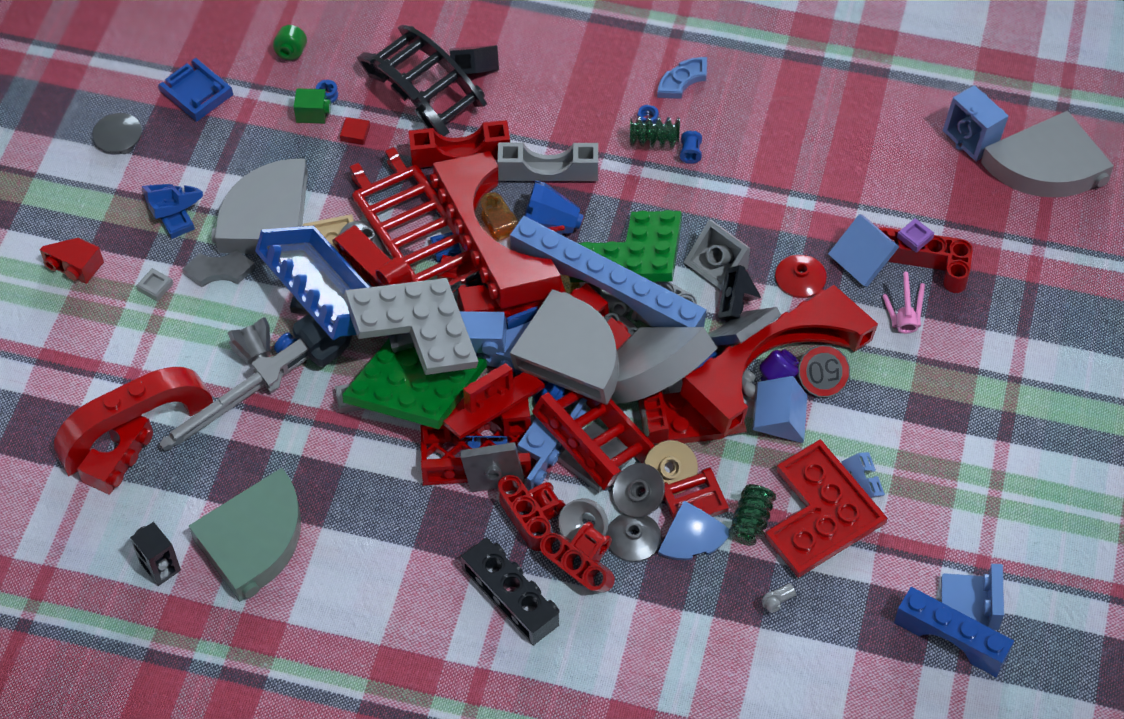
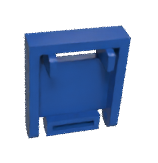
M194 58L191 61L193 67L188 63L165 79L166 84L164 82L158 84V88L167 98L197 122L233 96V90L229 84L197 58Z

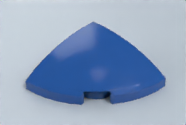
M173 184L142 186L145 200L155 219L178 213L203 197V191L188 185H184V191H182L181 186H173Z

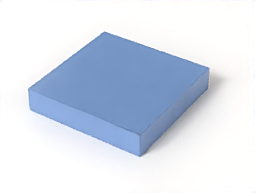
M859 214L828 254L863 286L868 287L899 246L864 215Z

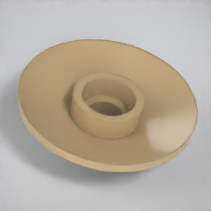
M669 440L658 443L648 452L644 464H648L658 470L663 477L664 483L667 482L668 484L697 475L698 471L695 454L687 445L678 441ZM667 462L673 464V469L670 472H666L664 469Z

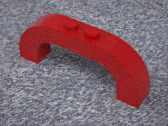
M186 367L162 368L145 374L81 406L64 421L54 440L55 452L67 475L71 476L78 472L77 468L90 452L93 443L101 435L154 408L170 402H181L191 417L213 403V399L200 376L192 369Z

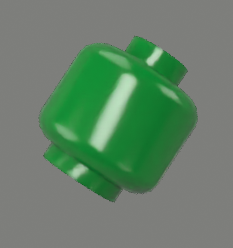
M285 25L275 36L273 49L282 59L296 60L302 55L306 47L307 36L299 27Z

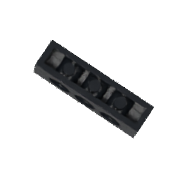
M486 537L461 555L462 570L534 646L559 626L560 611L552 600L547 601L541 595V590L534 581L531 580L529 582L523 576V571L516 562L513 561L511 563L505 557L506 554L503 548L498 543L493 544ZM491 568L500 569L498 572L494 573L488 571ZM509 587L518 588L514 592H509L506 589ZM527 606L536 607L533 611L524 610Z

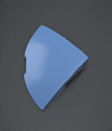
M683 501L658 554L675 560H692L693 555L703 552L709 555L726 542L732 531L711 515Z

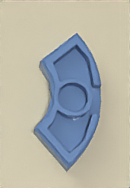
M707 57L684 60L671 71H667L659 83L657 98L682 99L683 92L688 86L696 82L706 81Z

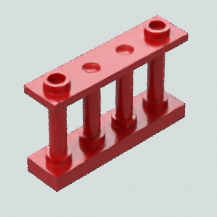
M571 391L560 399L555 400L547 392L540 397L532 410V413L603 490L610 487L621 472L618 468L633 457H636L644 464L648 452L655 446L612 399L606 405ZM580 398L586 399V404L591 410L574 420L564 408ZM600 418L609 429L596 438L591 439L582 428L595 419ZM617 437L628 448L610 459L600 447Z

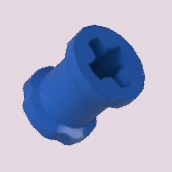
M686 131L681 134L683 147L680 151V159L688 164L699 162L702 158V152L700 151L702 135L697 131Z

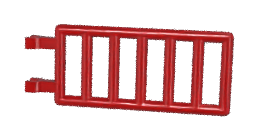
M394 147L386 150L385 153L389 158L387 164L395 173L371 184L359 163L350 166V170L353 173L351 178L355 185H358L360 188L352 194L354 201L392 258L400 256L407 263L413 282L426 281L472 260L470 251H466L464 248L461 234L458 235L456 233L453 219L448 218L446 205L440 203L438 193L433 189L419 166L412 165L406 168ZM412 176L418 182V185L373 205H369L365 199L369 195ZM424 192L430 199V201L383 222H380L376 216L377 213ZM435 209L441 215V218L395 239H392L387 232ZM446 226L453 233V235L406 256H403L398 249ZM457 243H460L465 252L417 274L410 267L411 264ZM478 266L477 269L449 281V285L451 286L458 281H462L461 284H465L466 277L479 271Z

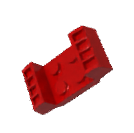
M662 391L638 400L643 433L653 444L669 440L678 441L683 444L723 439L728 435L747 432L744 421L742 425L723 436L680 395V392L662 394Z

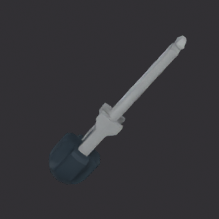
M307 314L293 325V334L297 339L296 342L274 357H260L252 362L255 374L172 430L169 436H164L160 442L161 448L164 451L172 450L173 446L180 445L263 386L267 388L270 394L280 387L284 375L309 358L317 366H326L346 350L352 335L332 340L310 314ZM332 316V318H331L334 322H335L336 316Z

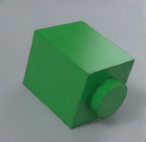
M296 88L294 101L296 123L325 124L326 115L331 114V99H327L326 89Z

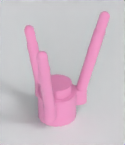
M905 271L903 273L905 307L900 308L898 313L895 314L888 296L884 294L882 297L891 317L892 327L897 328L900 333L908 334L917 331L918 327H921L920 317L925 284H920L916 311H914L910 301L909 275Z

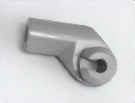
M745 370L742 376V390L746 396L755 401L756 385L752 384L756 376L752 372Z
M789 583L766 593L762 598L763 607L769 612L778 611L781 607L780 603L796 596L794 587Z

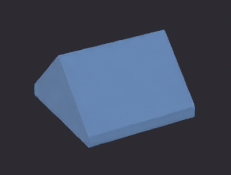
M793 376L760 381L756 384L752 430L800 443L804 442L807 394Z

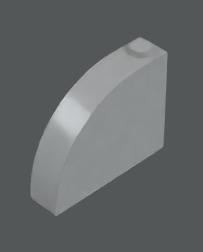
M1068 111L985 147L981 161L989 173L1005 185L1026 194L1051 198L1073 196L1097 186L1102 187L1109 182L1114 167Z
M287 159L266 164L245 175L230 189L219 209L217 226L212 228V243H216L218 253H232L237 250L241 254H257L255 250L261 230L301 227L303 225L308 181L306 159ZM297 251V252H286V253H281V254H296V255H299V251Z
M553 289L551 290L510 352L515 369L606 405L615 391L619 378V357L609 324L592 306L566 292L561 293Z
M640 327L617 351L620 366L619 378L611 399L614 403H627L656 394L691 373L717 349V346L704 327Z

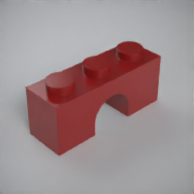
M140 415L109 430L111 440L119 445L110 452H100L93 448L90 450L77 468L82 483L110 495L114 488H117L122 483L128 468L136 463L139 452L144 445L150 443L153 437V430L149 418Z

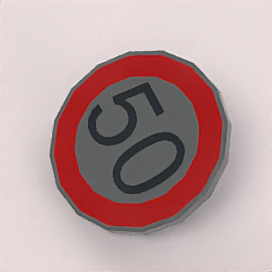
M818 345L810 348L801 357L798 364V378L801 385L808 393L817 397H831L839 394L846 387L850 378V365L847 357L839 349L831 345Z

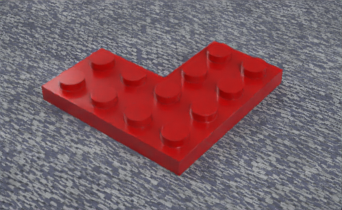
M821 439L777 465L776 471L804 503L806 508L766 531L765 538L797 578L887 523L888 518Z

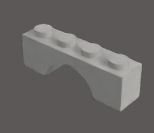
M498 143L499 181H598V143H573L568 150L556 155L535 153L529 150L524 143Z

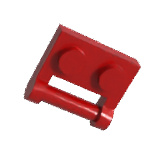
M710 467L701 470V473L677 482L671 484L664 483L665 494L663 500H665L673 520L683 501L694 505L712 517L728 512V504ZM704 483L708 486L676 499L673 495Z

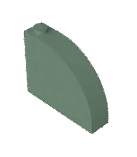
M283 468L275 471L189 525L193 540L239 602L256 595L262 587L279 575L297 548L301 532L300 508L294 486Z

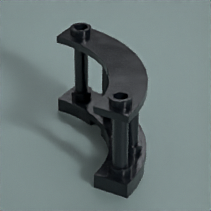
M400 25L398 30L402 36L378 54L363 52L356 57L370 78H375L383 83L387 80L391 82L392 85L390 86L393 91L404 101L409 98L417 107L415 113L427 129L434 128L442 136L450 133L446 127L447 122L472 103L475 107L487 105L483 90L478 85L472 83L458 64L439 45L413 26ZM406 44L409 45V46H407L405 49H403L401 52H399L398 54H396L394 57H392L390 60L387 59V58H389L391 55H393L395 52H397L399 49H401L402 47H404ZM418 50L429 55L427 59L408 73L403 72L401 74L395 69V67ZM436 63H439L449 73L424 92H419L412 85L413 80ZM456 81L466 96L442 114H437L429 104L430 99Z

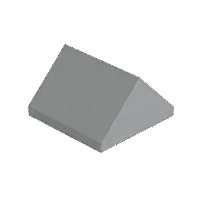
M708 220L684 263L723 291L727 268L741 265L746 270L748 269L750 247L713 220Z

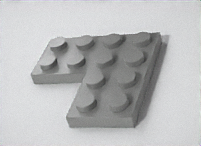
M447 278L345 290L344 299L358 339L410 332L425 375L477 368L479 361Z

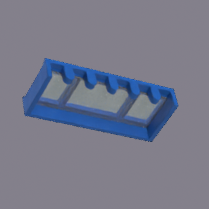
M315 226L261 230L255 252L330 338L335 340L342 336L357 335L344 299L345 290L368 288L369 285Z

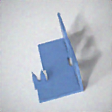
M869 452L857 453L841 461L842 465L850 474L852 473L853 478L870 498L885 495L878 476H874V478H866L864 471H876Z

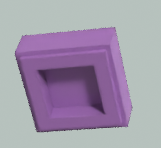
M914 218L898 232L897 238L917 253L933 239L934 232Z

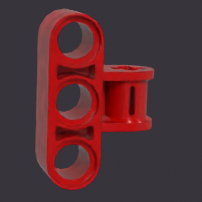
M504 476L498 483L500 505L528 547L534 551H541L540 542L546 534L551 533V525L548 520L559 515L566 504L563 500L558 499L550 482L543 483L528 491L517 476ZM515 491L514 494H507L506 492ZM523 511L530 512V513L527 514V515H521V514H519L520 512H523ZM536 532H542V533H544V534L541 535V536H535V535H533V534L536 533Z
M585 523L572 541L556 533H548L542 538L540 549L544 556L586 588L605 593L615 583L612 571L599 562L611 545L612 538L598 532L594 528L593 523ZM556 540H559L560 549L557 553H553L552 545ZM577 556H580L582 564L575 570L573 561ZM601 572L603 574V581L599 586H596L594 582L595 575Z

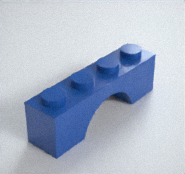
M910 587L898 607L894 624L919 637L929 634L952 642L966 654L971 665L996 678L1006 662L1014 640L913 587Z

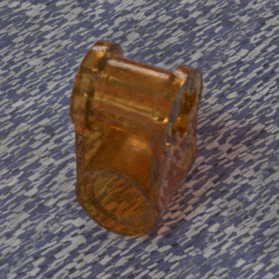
M496 192L486 193L481 198L482 220L488 227L492 238L499 242L510 237L518 221L500 194Z

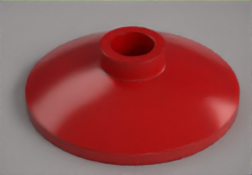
M789 256L783 259L776 268L775 280L778 287L787 295L795 298L812 297L822 290L826 284L827 274L824 266L811 256Z

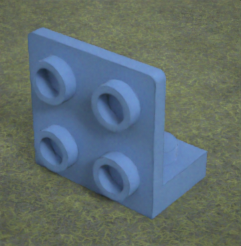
M991 563L988 574L983 576L942 574L941 602L989 628L999 631L1004 617L1003 564Z

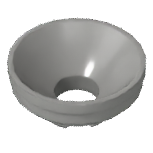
M581 498L573 500L563 507L559 516V529L563 536L571 541L573 540L577 532L584 525L582 520L584 513H591L595 517L594 528L602 535H606L608 530L607 515L597 502Z

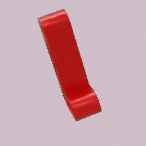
M353 225L332 240L338 253L372 287L413 282L410 268L403 258L396 256L391 260L357 226Z
M879 228L899 246L888 262L944 270L943 283L946 290L952 293H960L965 290L970 274L973 252L972 245L967 240L934 235L933 239L916 253L897 238L899 229Z

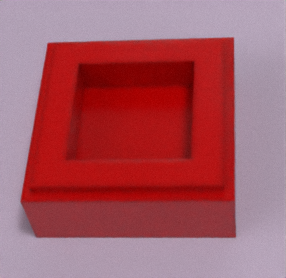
M346 117L340 133V141L364 145L370 129V121Z

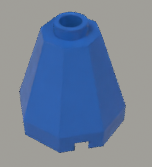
M535 180L525 211V217L547 228L564 225L565 230L557 231L558 234L573 233L574 228H580L583 214L579 213V206L546 183Z

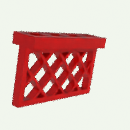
M485 424L468 435L483 436L480 433L484 430H493L496 432L493 436H504L499 429L490 424ZM420 425L423 485L468 483L461 457H455V455L461 450L473 449L467 445V442L472 441V438H464L461 441L453 436L451 442L456 446L447 452L440 447L445 442L424 444L422 425ZM517 435L516 437L507 436V440L509 443L515 442L517 446L524 435ZM480 438V442L483 443L480 447L496 445L493 441H497L499 438ZM435 451L443 456L440 459H427ZM518 453L524 479H527L531 472L530 453Z

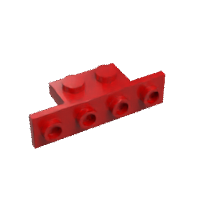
M505 363L463 388L465 408L445 419L443 425L459 439H462L545 388V384L537 377L525 372L513 378V369Z

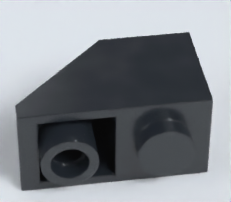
M497 45L449 49L450 57L465 74L499 70Z

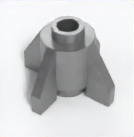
M266 317L261 318L254 325L228 332L232 351L248 364H252V362L260 357L271 355L270 326Z

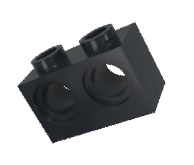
M154 521L147 526L139 528L130 537L139 563L157 586L181 571L172 543Z

